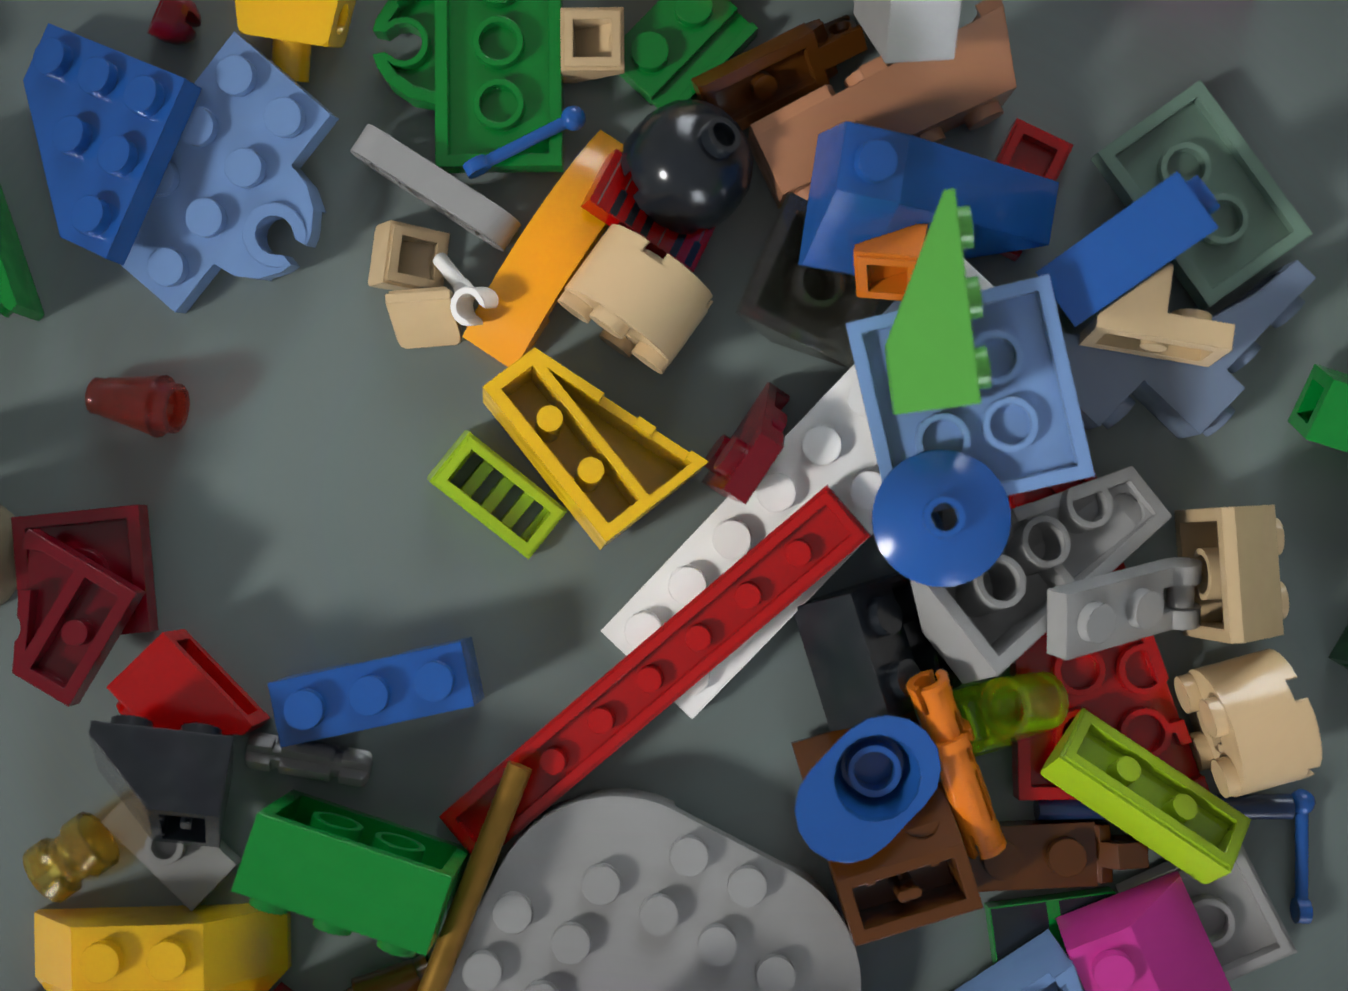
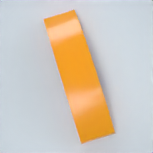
M600 129L579 153L536 211L488 287L498 295L497 307L485 309L479 304L475 313L482 319L483 325L467 326L462 336L464 339L507 367L532 349L550 322L548 316L565 291V287L608 227L607 224L583 209L581 205L606 157L616 148L623 153L624 144Z

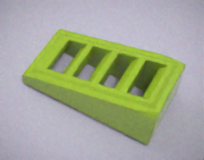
M465 430L427 476V480L528 560L568 511L468 430ZM475 452L483 460L459 488L451 480ZM495 468L503 476L479 504L471 496ZM514 485L518 486L523 492L499 520L491 513ZM535 500L543 508L519 536L511 529Z

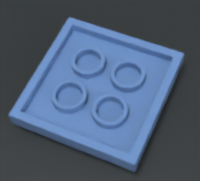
M1049 274L981 290L983 317L971 320L974 348L987 347L991 370V388L980 389L981 404L893 415L884 346L898 311L845 323L881 482L902 461L918 453L931 450L957 451L979 460L996 475L1004 487L1007 496L1095 476ZM939 504L933 509L932 512L946 510L952 507L946 504Z

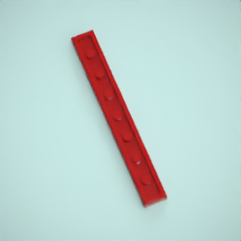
M827 484L448 807L439 818L471 855L508 761L525 765L532 769V773L503 845H505L867 540L871 534Z

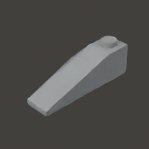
M1133 466L1074 486L1035 502L1011 509V528L1006 546L998 560L981 576L967 583L950 587L927 586L910 580L922 633L963 684L999 676L1047 632L1048 588L1111 573L1173 516Z

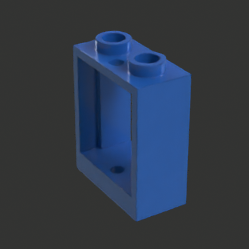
M1177 171L1042 267L1036 274L1038 276L1050 275L1055 300L1076 327L1218 229L1219 227L1210 215L1219 210L1221 206L1198 175L1185 182Z

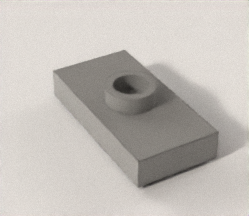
M122 801L101 821L191 911L197 908L241 862V858L222 839L220 847L152 841Z

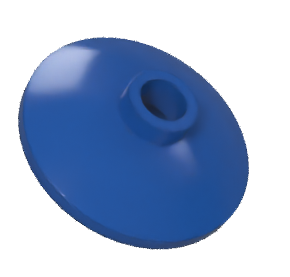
M931 450L907 458L886 476L874 499L872 528L879 550L897 572L919 584L934 587H950L976 579L998 560L1010 534L1011 510L1004 487L986 465L972 456L961 452ZM939 504L949 505L956 513V523L948 531L937 529L931 521V513Z

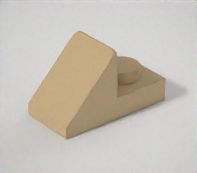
M1170 263L1099 313L1080 332L1079 345L1209 367L1232 351L1235 324L1213 321L1212 314L1198 309H1178L1168 313L1173 275V264Z

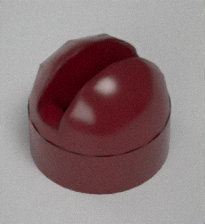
M160 0L147 34L165 43L174 45L191 42L197 36L196 31L192 27L201 26V16L196 4L191 0Z

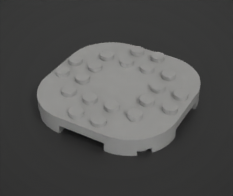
M603 788L565 802L562 800L551 806L535 818L515 840L475 914L445 991H861V973L855 945L836 904L825 889L802 868L789 860H786L784 863L676 807L675 801L662 795L633 788Z

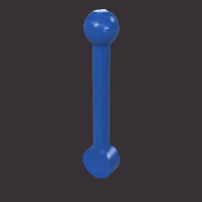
M568 106L563 110L560 118L486 155L481 154L469 159L463 164V169L469 179L477 178L488 172L492 166L565 129L571 131L581 129L586 122L585 112L578 106Z
M1299 789L1291 793L1295 802V898H1292L1290 902V915L1294 923L1310 924L1313 919V907L1308 899L1309 813L1315 808L1316 802L1314 796L1309 791Z

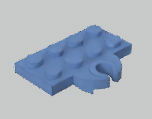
M235 31L194 83L202 88L126 262L124 266L121 265L175 313L186 314L221 269L237 277L267 281L291 274L300 266L293 257L277 255L270 249L267 242L269 228L274 222L285 219L292 227L295 240L306 246L316 248L320 238L322 214L326 213L317 187L300 168L339 118L250 41Z

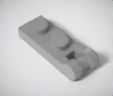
M1170 557L1048 588L1047 654L1064 660H1070L1169 630H1193L1199 628L1201 625V606L1194 602L1195 585L1202 582V562L1188 557ZM1167 588V601L1164 602L1163 589Z

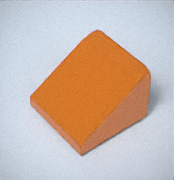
M915 224L855 244L853 256L857 297L902 301L928 233V224Z

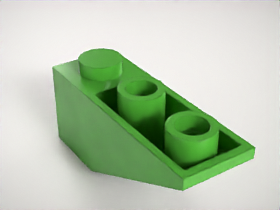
M955 188L943 191L884 346L893 415L981 404L980 389L991 388V370L987 347L974 348L971 323L972 319L983 317L980 283L978 276L966 277L963 249L974 248L972 215L969 205L957 207Z

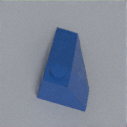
M845 121L818 134L798 265L855 276L853 256L855 244L915 224H928L929 230L943 191L955 188L957 207L969 205L972 215L974 248L963 249L964 259L1049 246L1059 182L910 134Z

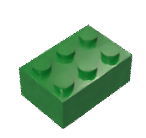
M293 789L257 812L231 891L250 897L249 904L265 913L284 915L288 911H292L313 918V925L328 934L349 936L352 932L376 939L378 948L386 953L399 957H414L416 953L427 956L440 934L462 879L470 853L463 845Z

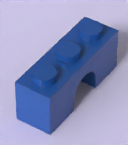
M472 637L416 648L354 664L346 663L290 675L267 683L280 748L469 708L485 698Z

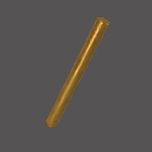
M508 761L417 991L446 990L531 776L532 769L513 761Z

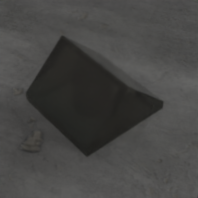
M790 192L786 195L735 313L772 343L846 368H851L854 360L845 323L873 317L881 299L857 297L855 276L798 265L808 201Z

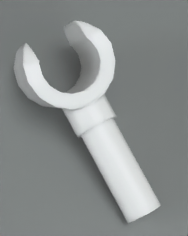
M441 252L437 254L433 259V263L454 291L450 305L452 316L458 323L464 326L483 325L482 319L474 312L473 302L476 298L478 303L485 309L496 308L499 301L498 295L491 288L474 287L462 275L446 253Z

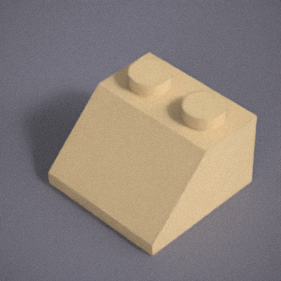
M1275 505L1175 510L1178 557L1194 558L1202 562V582L1195 585L1194 602L1201 606V625L1197 629L1183 630V635L1228 644L1247 643L1284 635L1283 619L1287 617L1289 612V596L1286 586L1280 581L1278 556L1283 552L1285 535L1281 521L1276 518Z

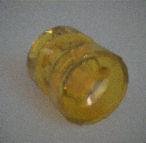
M83 811L65 822L57 837L54 839L43 838L25 850L23 867L33 886L45 898L52 902L61 903L82 889L85 878L88 876L98 877L118 864L120 859L119 847L114 836L101 823V820L93 814Z

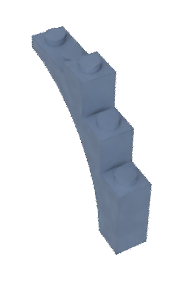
M1295 260L1271 271L1236 302L1213 314V321L1235 324L1232 351L1209 367L1079 345L1080 334L1063 333L1084 429L1096 428L1101 424L1107 429L1114 426L1135 405L1136 402L1129 396L1132 394L1178 439L1201 435L1202 433L1206 437L1212 435L1233 416L1235 409L1230 404L1245 389L1231 374L1244 367L1259 352L1261 346L1255 340L1270 325L1275 329L1282 326L1302 308L1305 300L1299 295L1316 277L1300 261ZM894 301L883 314L898 311L901 301Z

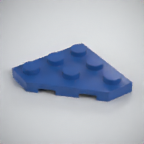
M48 23L40 43L34 51L33 59L23 79L59 235L61 238L124 266L202 88L186 78Z

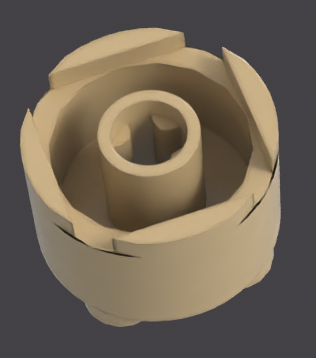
M611 224L569 281L558 302L583 322L589 323L592 319L602 327L603 330L599 337L611 348L627 358H630L633 354L649 368L659 374H663L707 314L709 307L714 302L711 301L713 295L698 277L667 253L665 258L662 259L655 253L644 249L649 240L628 228Z
M1265 649L1195 668L1187 674L1174 678L1176 696L1182 709L1189 714L1194 732L1189 733L1192 743H1189L1197 768L1199 771L1210 769L1216 786L1224 798L1239 797L1315 775L1310 769L1321 766V737L1308 697L1294 700L1286 680L1297 678V675L1288 661L1273 649Z

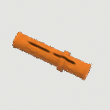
M933 669L920 672L907 681L906 688L917 711L921 727L927 731L938 748L941 764V783L958 824L967 855L971 859L977 858V844L981 860L993 858L1006 848L1007 842L995 816L988 790L972 750L970 741L975 739L972 727L968 720L962 718L957 708L947 672L938 669L935 673L937 682L934 678Z

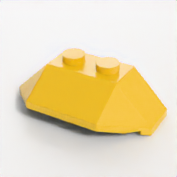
M250 904L199 905L193 911L185 905L39 909L34 912L35 977L46 991H268L292 966L291 911L284 915H275L257 910Z

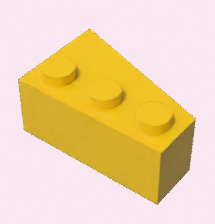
M535 347L482 386L484 405L600 550L698 474L709 462L692 450L688 452L656 431L657 427L639 416L637 418L606 398L604 392Z

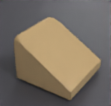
M624 7L560 8L561 74L564 83H579L625 73Z
M393 220L377 225L374 233L368 285L388 290L443 287L444 276L434 265L433 259L441 252L446 253V255L448 254L450 233Z
M447 286L395 290L385 294L388 313L397 341L402 348L451 346L461 343V324L454 319L450 309L454 293Z

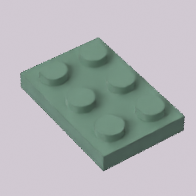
M1201 80L1091 158L1094 165L1125 207L1131 205L1177 171L1185 182L1198 175L1221 206L1219 210L1210 215L1219 228L1167 263V265L1173 264L1174 275L1200 310L1215 304L1313 234Z

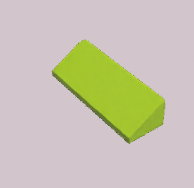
M1084 708L1077 713L1046 760L1040 773L1045 779L1203 884H1210L1231 873L1251 822L1250 818Z

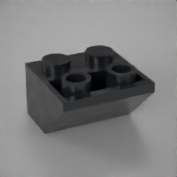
M899 572L840 589L797 606L798 611L794 614L830 731L853 728L867 718L883 715L901 717L914 710L915 708L908 694L906 683L911 677L920 672L933 669L934 678L937 682L935 673L938 669H942L948 674L952 690L962 685L959 678L922 633L910 579Z
M116 715L111 717L110 722L91 720L88 734L99 772L152 841L220 847L233 775L234 736L222 735L220 728L203 723H186L181 725L180 730L153 727L152 721L133 715Z

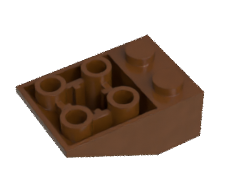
M915 710L901 716L902 718L910 719L920 726ZM851 728L827 731L791 742L802 781L812 767ZM940 778L936 791L926 805L912 817L887 846L872 857L853 863L827 860L843 917L855 947L983 908L964 842Z

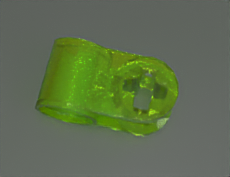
M1045 671L994 678L981 684L953 691V696L962 718L968 720L972 727L975 739L970 742L975 757L1008 748L1013 745V742L1056 728L1062 724L1067 716L1069 706L1067 691L1062 682L1053 674Z

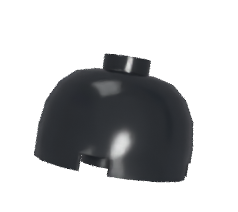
M687 99L676 100L659 107L648 114L633 129L624 142L621 166L624 176L631 171L633 181L638 188L633 198L641 210L662 227L679 234H693L698 229L711 230L735 211L750 188L754 159L747 137L739 124L730 115L707 101Z

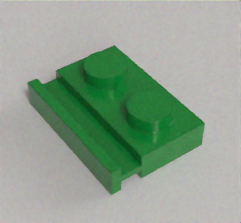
M659 0L624 36L625 73L619 75L650 105L653 104L657 109L676 100H696L698 97L691 79L738 56L757 37L758 27L753 22H747L738 13V8L729 0Z

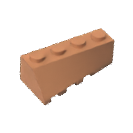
M984 0L975 5L977 15L973 22L958 29L955 55L952 60L885 63L882 57L879 56L860 66L858 70L849 75L844 81L846 89L835 94L832 85H824L751 124L748 134L750 148L777 208H783L793 202L797 209L807 207L818 134L845 121L910 134L942 144L947 139L944 134L947 131L965 123L968 130L972 131L1000 117L1004 113L1002 106L1017 87L1002 1Z

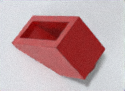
M185 628L162 632L106 687L119 700L116 703V707L121 715L146 718L152 721L153 727L180 730L181 725L186 723H203L220 728L222 735H245L261 728L271 719Z

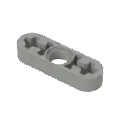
M366 125L350 150L356 158L500 251H505L521 226V223L499 205L373 125Z

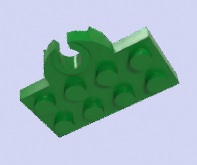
M388 0L374 23L373 31L376 37L392 41L401 34L411 33L422 39V45L418 54L409 60L395 59L386 52L373 54L375 64L397 96L414 107L435 111L436 166L447 173H466L463 169V164L469 159L481 154L486 155L561 117L564 110L560 41V8H563V0ZM564 130L492 166L486 173L564 172Z

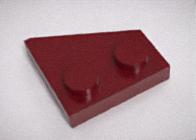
M770 382L766 384L732 437L729 438L723 434L707 454L705 459L709 462L704 467L709 471L702 480V483L721 496L729 497L746 505L783 449L785 438L783 431L787 423V414L781 410L790 400L788 394Z
M28 529L23 537L22 545L23 550H29L26 589H21L18 593L17 617L20 621L21 630L19 637L14 642L12 674L68 707L77 705L82 700L146 592L41 529Z

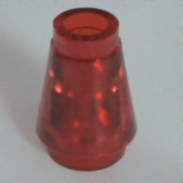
M168 375L95 377L90 381L86 389L85 404L91 414L100 415L103 418L160 438L167 433L176 434L183 428L189 414L190 398L186 387L183 384L175 383L173 378Z

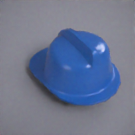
M892 715L867 718L849 729L812 767L798 788L794 809L798 831L810 849L830 861L853 863L872 857L888 845L912 817L926 805L937 789L941 773L938 748L927 731L907 718Z

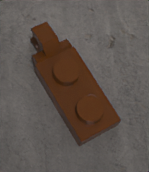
M846 14L825 24L820 19H816L806 24L802 23L692 78L691 81L698 100L707 101L723 109L739 124L743 131L756 121L820 87L830 85L829 79L838 73L837 64L868 48L862 27L850 19L849 15Z
M1092 820L998 821L1007 842L1006 848L993 858L981 860L976 844L977 858L971 859L968 857L979 892L1098 886V883H1112L1113 869L1149 868L1147 846L1129 834L1111 835L1108 822H1094Z

